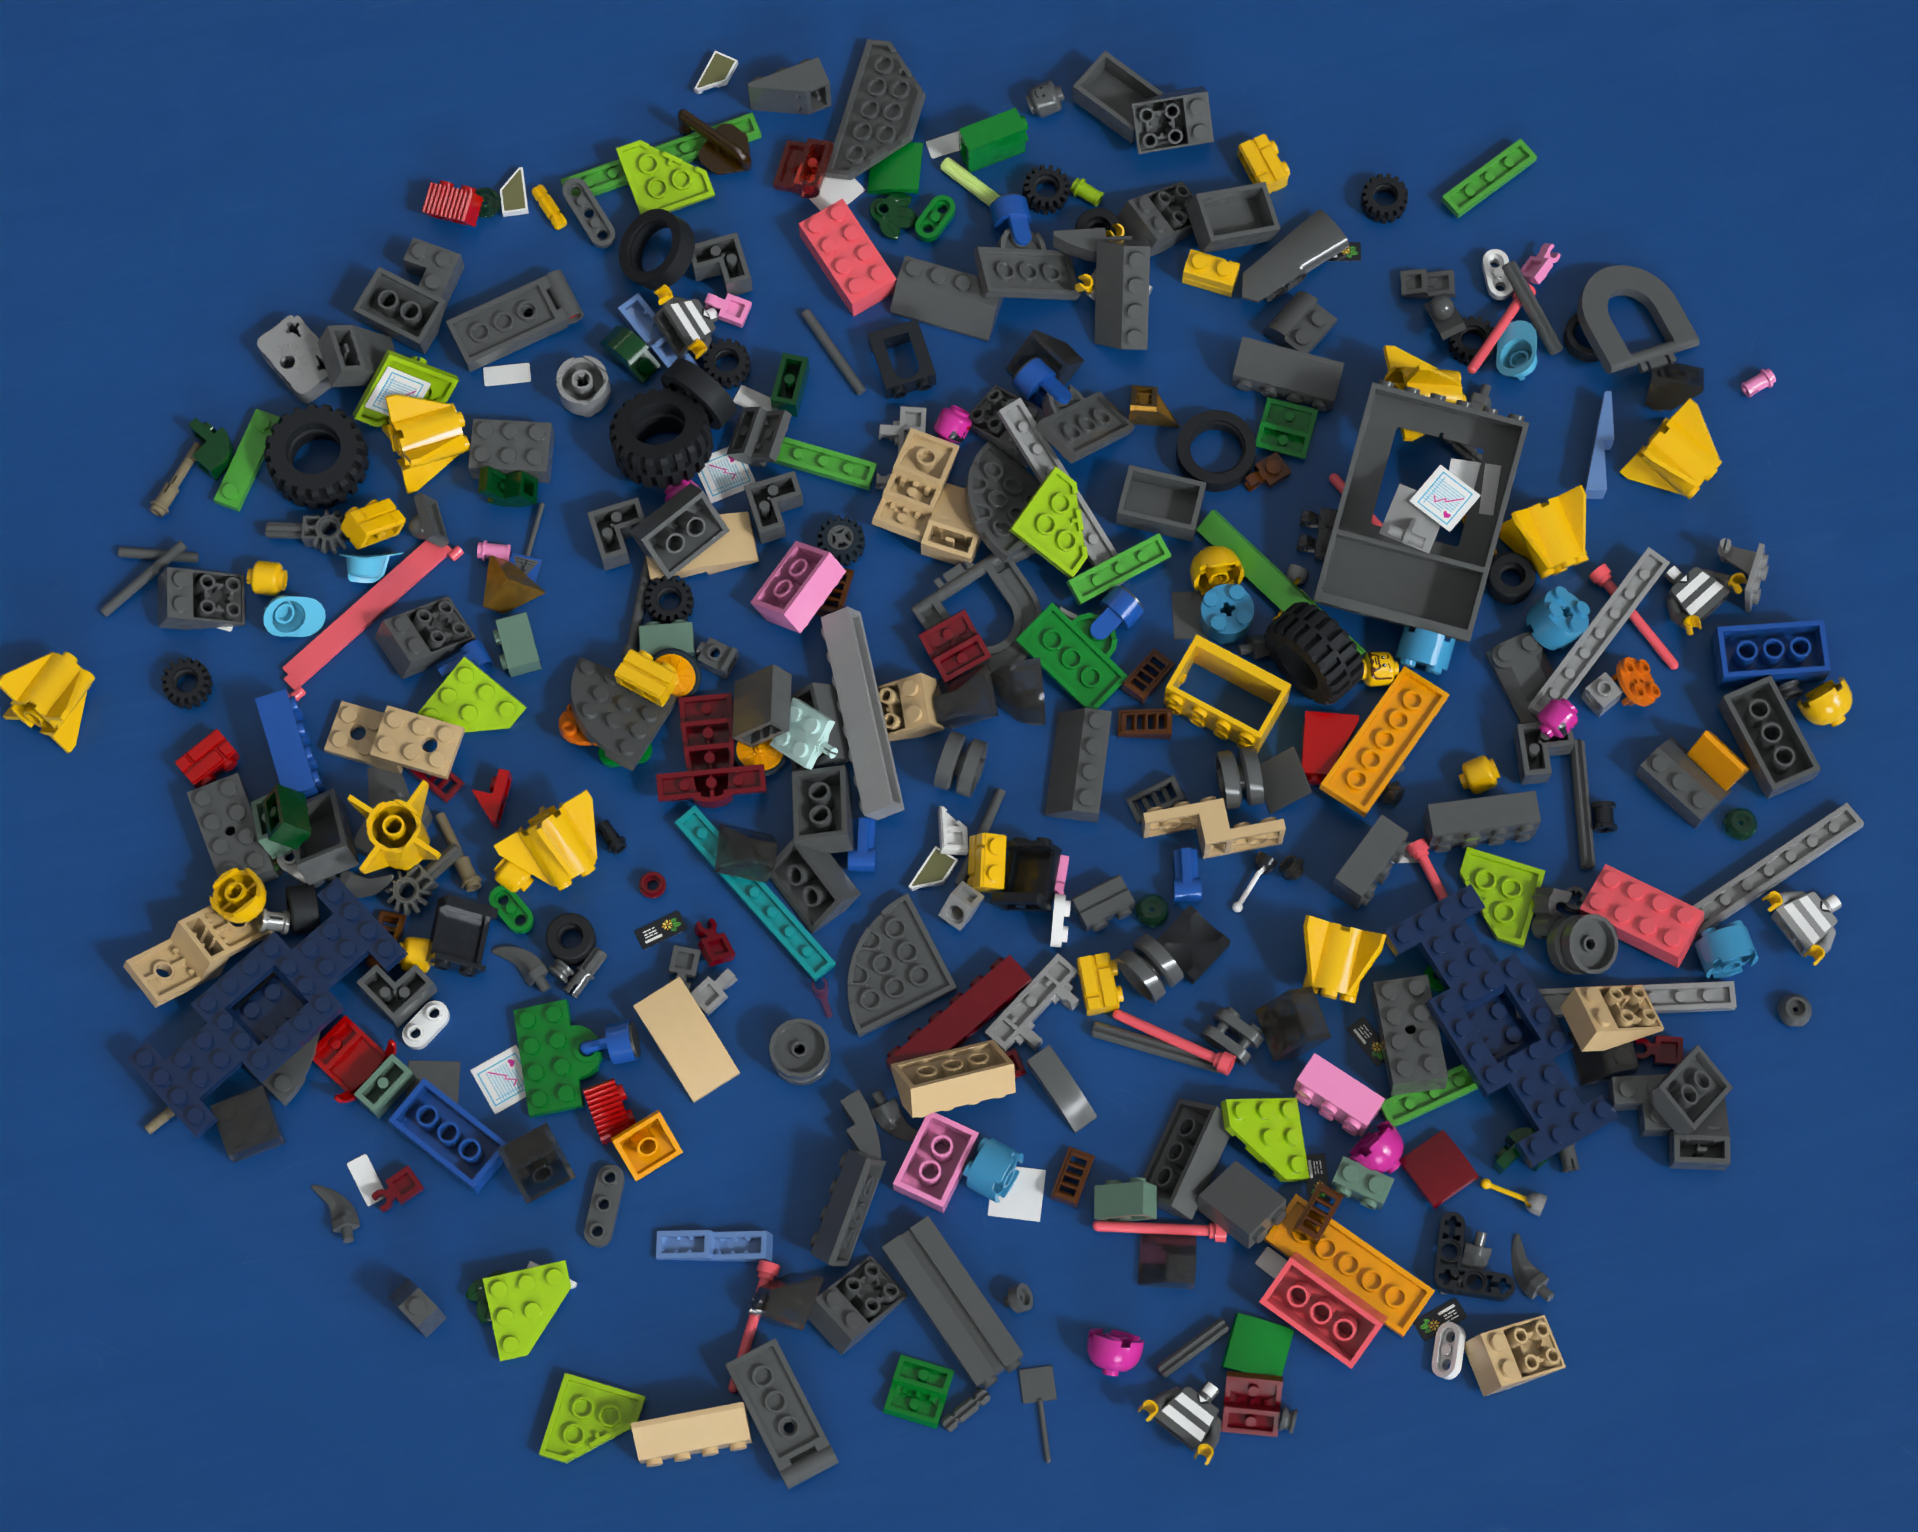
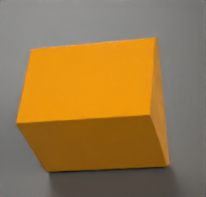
M1708 730L1702 734L1687 753L1725 791L1750 770L1746 763L1715 734Z
M656 1110L611 1138L615 1149L635 1181L640 1180L683 1153L659 1110Z

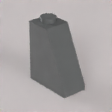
M409 1278L388 1297L426 1338L447 1319L430 1298Z

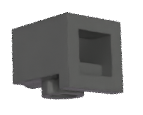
M711 637L707 643L703 641L700 643L695 654L698 656L697 662L699 667L725 680L728 679L739 659L738 649L731 648ZM713 651L720 654L718 657L711 656Z

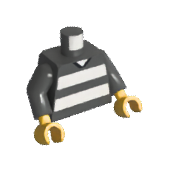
M662 285L653 291L659 297V305H663L655 314L653 320L676 356L682 358L690 351H692L696 359L706 355L712 342L711 334L716 330L714 322L718 320L717 311L713 307L704 309L697 299L687 300L686 298L673 296L672 291L667 285Z
M1674 565L1664 575L1673 585L1666 596L1670 620L1686 629L1687 635H1693V630L1696 627L1701 630V623L1727 600L1731 592L1729 588L1733 587L1734 592L1737 594L1743 591L1739 584H1747L1745 575L1743 573L1729 575L1708 569H1700L1696 566L1685 575Z
M1206 1381L1198 1392L1189 1386H1186L1184 1389L1175 1387L1166 1390L1151 1400H1146L1138 1408V1412L1141 1410L1148 1411L1147 1422L1151 1421L1154 1417L1156 1423L1195 1453L1194 1459L1198 1455H1203L1207 1459L1205 1465L1210 1463L1214 1450L1220 1441L1221 1420L1217 1416L1219 1410L1211 1404L1220 1391L1212 1383Z

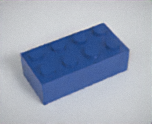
M1824 620L1719 626L1712 635L1718 688L1747 686L1770 675L1776 684L1792 680H1799V682L1824 681L1831 671Z
M283 689L255 698L280 785L304 793L306 799L326 792L322 778L319 777L316 769L319 767L314 752L312 753L311 747L308 745L311 744L307 728L304 727L302 721L304 716L295 696L290 697L287 690Z
M425 1078L419 1082L388 1120L395 1130L476 1194H478L512 1152L507 1142Z

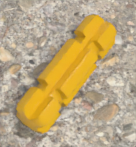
M537 185L532 189L533 197L539 202V206L547 218L551 220L553 227L556 230H561L567 225L566 218L560 213V209L547 193L548 191L544 185Z

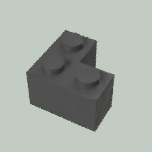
M737 232L695 244L691 266L696 282L721 275L727 294L739 295L753 291L751 276Z
M413 237L403 258L406 270L410 274L421 277L419 287L446 300L447 307L465 268L461 254Z
M795 471L744 486L746 500L761 544L786 537L781 512L804 506L802 492Z
M638 497L587 512L605 571L630 563L624 539L632 537L629 531L645 519Z
M1540 722L1517 724L1513 738L1521 785L1548 782L1552 774L1549 756L1571 753L1575 745L1572 730L1564 738H1558L1554 735L1552 738H1549L1540 731Z
M377 964L356 982L361 991L397 1028L438 992L434 982L416 964L396 982Z
M1667 1074L1612 1077L1607 1084L1608 1098L1616 1111L1637 1110L1640 1137L1668 1136L1672 1131L1669 1124L1651 1104L1649 1097L1650 1089L1659 1084Z

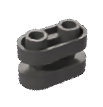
M1228 1006L1226 1009L1220 1007L1213 1016L1214 1020L1218 1023L1216 1027L1207 1024L1200 1035L1222 1053L1226 1051L1235 1055L1236 1064L1245 1066L1251 1058V1055L1246 1051L1247 1048L1258 1049L1264 1041V1038L1261 1036L1263 1032L1255 1024H1247L1242 1021L1240 1014L1233 1008ZM1226 1030L1237 1037L1239 1042L1236 1043L1225 1035Z

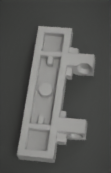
M901 406L900 421H893V425L880 424L878 439L888 438L890 441H894V445H898L899 455L910 428L925 433L927 408ZM877 473L876 489L884 490L891 474L880 476Z
M1057 954L985 1031V1035L990 1040H994L1004 1052L1014 1042L1020 1046L1025 1042L1036 1051L1043 1044V1040L1032 1029L1035 1027L1033 1022L1051 1003L1056 1005L1058 1001L1070 1011H1073L1079 1005V999L1071 993L1074 988L1070 984L1079 974L1078 970L1060 954Z

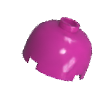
M1385 1121L1376 1126L1380 1131L1373 1134L1368 1132L1353 1147L1350 1152L1352 1156L1348 1158L1370 1170H1376L1382 1174L1384 1172L1391 1174L1401 1165L1399 1159L1403 1154L1404 1143L1402 1136L1392 1123Z
M1103 1328L1089 1330L1087 1352L1094 1365L1102 1368L1103 1374L1118 1376L1119 1372L1128 1371L1139 1362L1143 1352L1144 1339L1140 1340V1337L1137 1335L1113 1329L1111 1333L1102 1334Z

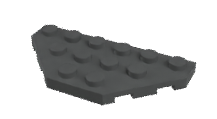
M867 39L825 170L828 178L852 180L913 139L926 95L891 41Z

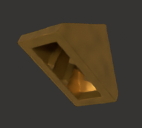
M1132 385L1129 421L1132 424L1180 428L1158 394V387Z
M489 556L483 601L484 608L505 614L546 593L512 562L496 556Z

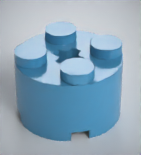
M1222 584L1210 589L1204 595L1200 609L1199 623L1203 633L1208 638L1223 645H1230L1241 641L1252 625L1254 616L1252 598L1238 584Z
M1558 586L1550 590L1529 609L1526 615L1527 626L1531 624L1534 630L1531 633L1532 636L1543 647L1554 651L1558 648L1564 650L1588 628L1590 608L1585 602L1579 601L1578 598L1569 593L1564 587Z
M1404 626L1395 656L1400 659L1399 664L1414 668L1416 664L1426 666V672L1440 675L1442 670L1447 671L1456 639L1451 638L1450 642L1444 641L1445 635L1420 628H1415L1414 632H1409V626Z
M1741 920L1733 921L1726 927L1718 930L1715 927H1711L1700 933L1702 938L1695 944V949L1707 978H1710L1711 974L1714 979L1736 975L1743 971L1741 966L1749 962L1751 967L1759 959L1747 927L1743 925Z
M984 1137L977 1148L978 1155L974 1162H968L963 1175L967 1177L966 1185L969 1189L999 1203L998 1197L1005 1198L1013 1187L1020 1172L1015 1169L1017 1162L1023 1164L1024 1155L994 1138L988 1139Z

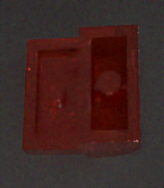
M808 138L805 143L787 140L773 182L775 190L799 193L805 199L817 197L834 149L832 141Z

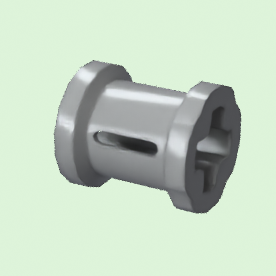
M264 908L258 915V932L270 930L279 931L282 935L288 933L290 926L289 911L284 910L282 913L272 912Z

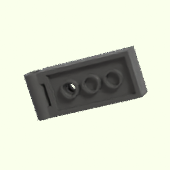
M554 270L546 276L447 320L446 324L469 372H472L567 328L568 324L581 320L584 313L562 271Z
M776 1338L725 1364L788 1490L839 1463ZM786 1424L794 1426L795 1429L792 1433L784 1431L783 1428Z

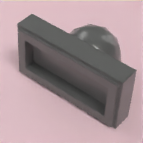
M1448 293L1435 296L1430 302L1424 304L1442 340L1466 329L1464 321Z
M420 492L414 496L418 514L409 521V531L415 538L426 539L443 548L449 544V539L438 502Z

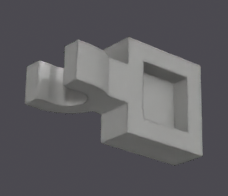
M727 968L715 981L708 976L691 992V995L698 1006L709 1016L728 998L724 990L732 986L738 979Z

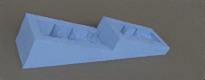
M639 293L618 307L617 314L649 347L650 352L667 370L678 357L653 320L655 313ZM689 353L682 357V359L688 360L699 367Z
M1611 391L1604 392L1600 404L1584 487L1586 499H1603L1607 491L1605 450H1611L1615 440Z
M657 1231V1260L759 1262V1260L772 1262L773 1234L768 1231Z

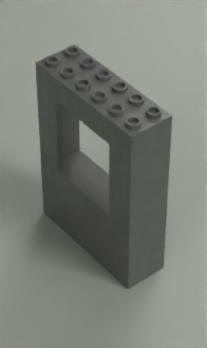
M1379 379L1378 383L1372 382L1313 602L1396 625L1409 626L1411 629L1420 628L1445 635V638H1454L1457 641L1469 643L1529 426L1528 422H1524L1525 417L1509 413L1508 417L1498 415L1499 410L1489 407H1483L1482 410L1472 408V403L1457 400L1456 404L1447 402L1446 396L1431 393L1430 397L1420 395L1419 389L1405 386L1404 390L1394 388V383ZM1397 428L1438 438L1440 433H1443V439L1482 449L1484 454L1474 490L1480 495L1482 493L1485 463L1501 465L1493 516L1479 514L1480 496L1468 510L1458 546L1434 541L1428 554L1379 534L1381 527L1372 524L1371 520Z

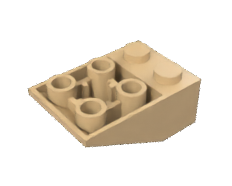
M946 483L921 541V555L953 565L960 563L963 568L967 569L963 561L969 563L972 561L974 563L982 539L976 532L969 517L965 501V488Z
M918 673L877 687L890 742L922 737L944 730L936 679L923 673Z
M1643 985L1575 987L1560 1007L1582 1052L1605 1051L1664 1030Z
M1545 1315L1481 1333L1466 1341L1464 1346L1483 1397L1566 1368Z

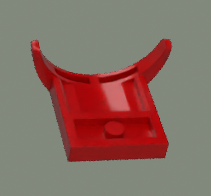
M345 1015L317 1043L316 1055L312 1061L345 1091L344 1093L336 1094L334 1099L339 1103H349L357 1100L354 1093L391 1054L396 1055V1042L390 1039L386 1050L383 1051Z

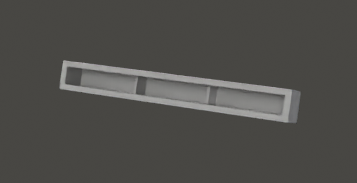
M847 606L821 617V633L828 649L826 656L833 672L832 683L837 690V707L842 714L844 722L843 733L849 745L848 757L853 764L855 773L853 779L860 795L859 807L864 816L880 820L905 809L861 612Z

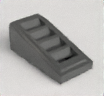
M1174 775L1126 799L1138 824L1142 822L1143 814L1137 804L1139 800L1142 801L1146 811L1152 808L1147 799L1150 795L1156 807L1160 806L1163 809L1172 808L1176 803L1188 801L1178 779ZM1168 787H1172L1176 795L1175 798H1171L1167 790ZM1159 791L1162 792L1166 800L1163 804L1157 795Z

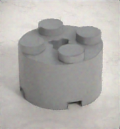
M591 356L573 357L566 360L557 371V390L563 406L568 411L576 415L592 417L607 405L611 396V386L605 366L598 359Z

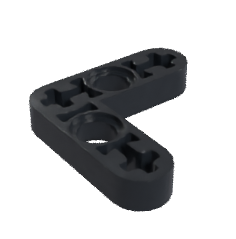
M1457 1212L1444 1214L1439 1223L1433 1272L1435 1288L1440 1292L1498 1302L1509 1300L1515 1290V1282L1509 1275L1461 1267L1465 1220ZM1450 1220H1454L1455 1225L1459 1226L1456 1227L1453 1233V1239L1448 1238L1450 1228L1445 1225ZM1450 1245L1457 1251V1256L1453 1259L1445 1258L1442 1255L1441 1249L1444 1246ZM1444 1273H1448L1450 1279L1458 1280L1459 1274L1463 1275L1460 1283L1461 1288L1457 1287L1459 1281L1452 1280L1448 1285L1443 1284V1279L1439 1277H1442ZM1474 1276L1480 1279L1481 1288L1478 1290L1470 1289L1466 1284L1467 1278ZM1487 1279H1491L1489 1285L1498 1286L1499 1282H1504V1286L1509 1288L1505 1290L1504 1294L1499 1293V1288L1491 1286L1489 1292H1485Z

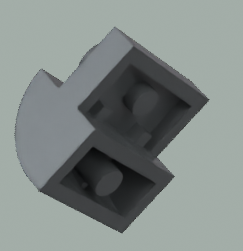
M1298 291L1263 329V333L1281 347L1286 346L1289 349L1309 354L1337 323V318L1318 305L1316 297L1309 293Z
M760 406L743 407L726 454L741 463L755 467H765L767 462H776L792 414L786 410L766 411Z

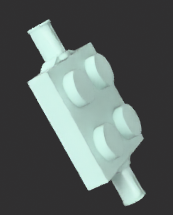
M793 697L790 708V731L774 737L770 746L804 768L812 770L817 758L822 753L830 758L836 757L834 753H838L836 747L828 744L829 734L835 721L802 700Z

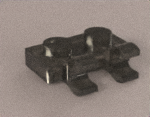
M1321 508L1319 515L1313 511L1302 510L1299 526L1318 528L1317 539L1308 535H1300L1297 542V551L1315 553L1314 560L1324 562L1338 510Z

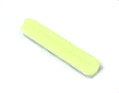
M947 157L941 163L940 169L989 207L996 198L1000 197L994 190L951 158Z

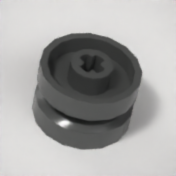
M951 731L937 766L934 786L948 791L953 786L957 777L956 793L971 798L984 769L989 743L974 738L965 752L967 744L966 735Z
M1241 747L1237 753V762L1230 749L1217 751L1215 753L1216 778L1226 810L1240 807L1242 793L1249 806L1263 804L1264 787L1255 747Z
M1598 914L1564 916L1556 920L1549 930L1547 953L1551 963L1558 971L1567 975L1600 974L1608 970L1616 960L1618 936L1614 926L1607 918Z
M1143 933L1133 942L1134 951L1125 949L1115 958V963L1133 988L1146 1000L1155 1004L1165 995V986L1174 987L1183 979L1184 975L1176 961L1153 937Z
M802 1018L788 1020L777 1027L771 1036L769 1051L773 1069L787 1083L798 1086L813 1084L822 1078L828 1070L831 1060L828 1036L822 1027L815 1022ZM801 1049H804V1050H805L804 1053H802V1054H796V1053H795V1052L800 1053Z

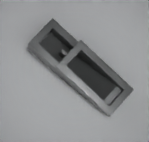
M1105 228L1053 231V247L1066 254L1096 263L1097 240H1132V236L1106 237Z
M1050 1045L1027 1060L1028 1068L1074 1133L1097 1118L1084 1094Z
M858 1089L840 1101L841 1108L853 1124V1126L846 1130L847 1136L857 1150L882 1159L875 1121L868 1104Z

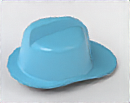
M1522 320L1511 322L1497 342L1496 368L1501 374L1515 377L1522 381L1525 380V376L1532 373L1536 368L1538 362L1536 353L1537 334L1532 324Z
M404 552L375 555H339L346 557L349 581L374 583L385 574L389 557L404 554Z
M281 595L272 599L267 607H264L263 623L266 630L274 636H311L317 633L323 626L326 618L325 610L322 604L314 598Z

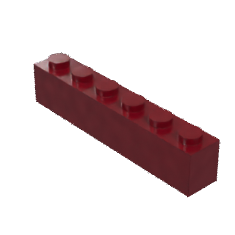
M1011 955L1005 959L1000 957L990 966L991 971L984 977L979 975L970 983L969 986L971 988L967 992L956 994L949 1001L950 1006L943 1012L941 1010L935 1012L928 1019L930 1023L922 1030L920 1027L915 1029L908 1036L907 1039L909 1041L905 1045L894 1047L887 1054L886 1067L891 1071V1064L959 1048L1015 1000L1031 983L1032 978Z

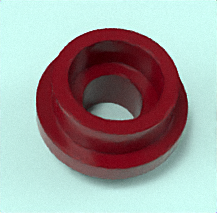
M658 872L644 874L639 881L641 893L650 899L660 897L666 890L665 878ZM651 882H656L658 884L657 888L654 890H650L648 888V885Z

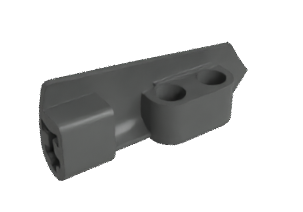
M1317 210L1243 272L1242 299L1256 303L1266 299L1267 302H1270L1301 283L1308 272L1347 249L1349 242L1345 234L1323 210Z

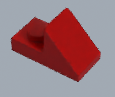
M499 769L497 777H492L490 792L492 793L472 789L476 800L492 826L498 829L513 779L509 770Z

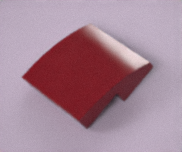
M965 609L917 634L945 683L992 657Z
M1441 1130L1399 1160L1401 1162L1400 1167L1413 1180L1417 1190L1434 1209L1479 1178L1472 1165L1444 1130Z
M1227 1371L1221 1432L1278 1437L1283 1376Z

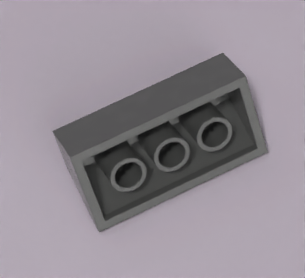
M1097 240L1095 344L1117 349L1147 350L1150 275L1149 240Z
M905 255L897 278L890 314L910 320L917 319L918 322L989 342L1004 297L984 296L978 276Z
M1242 337L1231 385L1236 386L1242 391L1253 390L1260 392L1265 397H1279L1293 404L1300 405L1302 403L1310 405L1318 411H1332L1344 363Z
M1082 708L1058 713L1045 816L1098 823L1112 711Z
M1178 1099L1143 1175V1178H1146V1182L1157 1186V1209L1176 1217L1193 1219L1198 1208V1196L1207 1188L1231 1136L1224 1128L1222 1110L1219 1107Z
M849 1149L847 1153L843 1154L839 1164L841 1172L838 1179H835L830 1187V1194L832 1195L830 1202L824 1206L820 1215L822 1223L819 1232L816 1231L811 1239L810 1247H813L811 1255L831 1266L849 1265L886 1164L885 1160L857 1149Z

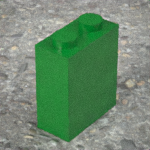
M1016 108L959 129V153L968 172H974L1025 152L1026 142L1028 141L1026 130L1029 128L1024 115L1020 116Z

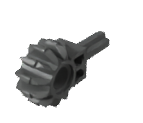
M325 509L324 516L322 517L318 514H315V516L303 515V523L268 522L265 526V534L268 538L302 539L305 547L321 548L320 550L324 554L331 549L332 553L336 555L337 548L341 547L343 550H346L347 546L344 542H351L350 537L347 538L341 530V524L345 517L344 515L341 516L337 510L330 515L329 511ZM329 529H336L334 534L325 535Z
M452 843L440 853L441 856L438 860H432L426 867L418 863L412 869L406 871V876L401 871H397L398 880H391L393 888L385 889L387 894L392 895L387 899V903L390 905L395 904L394 911L399 913L403 909L404 914L409 916L412 908L418 914L421 912L420 904L424 906L429 905L424 897L432 896V892L439 886L435 879L463 855V851L457 844ZM414 886V894L410 898H404L403 891L405 888Z

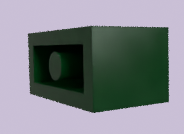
M788 353L782 354L770 399L772 411L786 410L792 416L798 417L810 371L809 359L807 357Z
M276 784L262 801L268 840L297 850L310 837L312 830L305 794Z

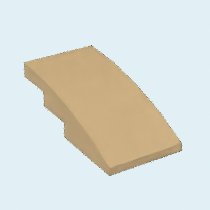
M910 428L893 466L892 474L883 491L882 499L874 514L872 524L921 542L960 446Z
M749 512L719 514L730 531L673 576L678 575L680 578H685L707 572L710 575L759 562ZM646 556L650 579L653 582L657 578L662 580L664 575Z
M680 977L633 1005L693 1103L740 1074L727 1050Z

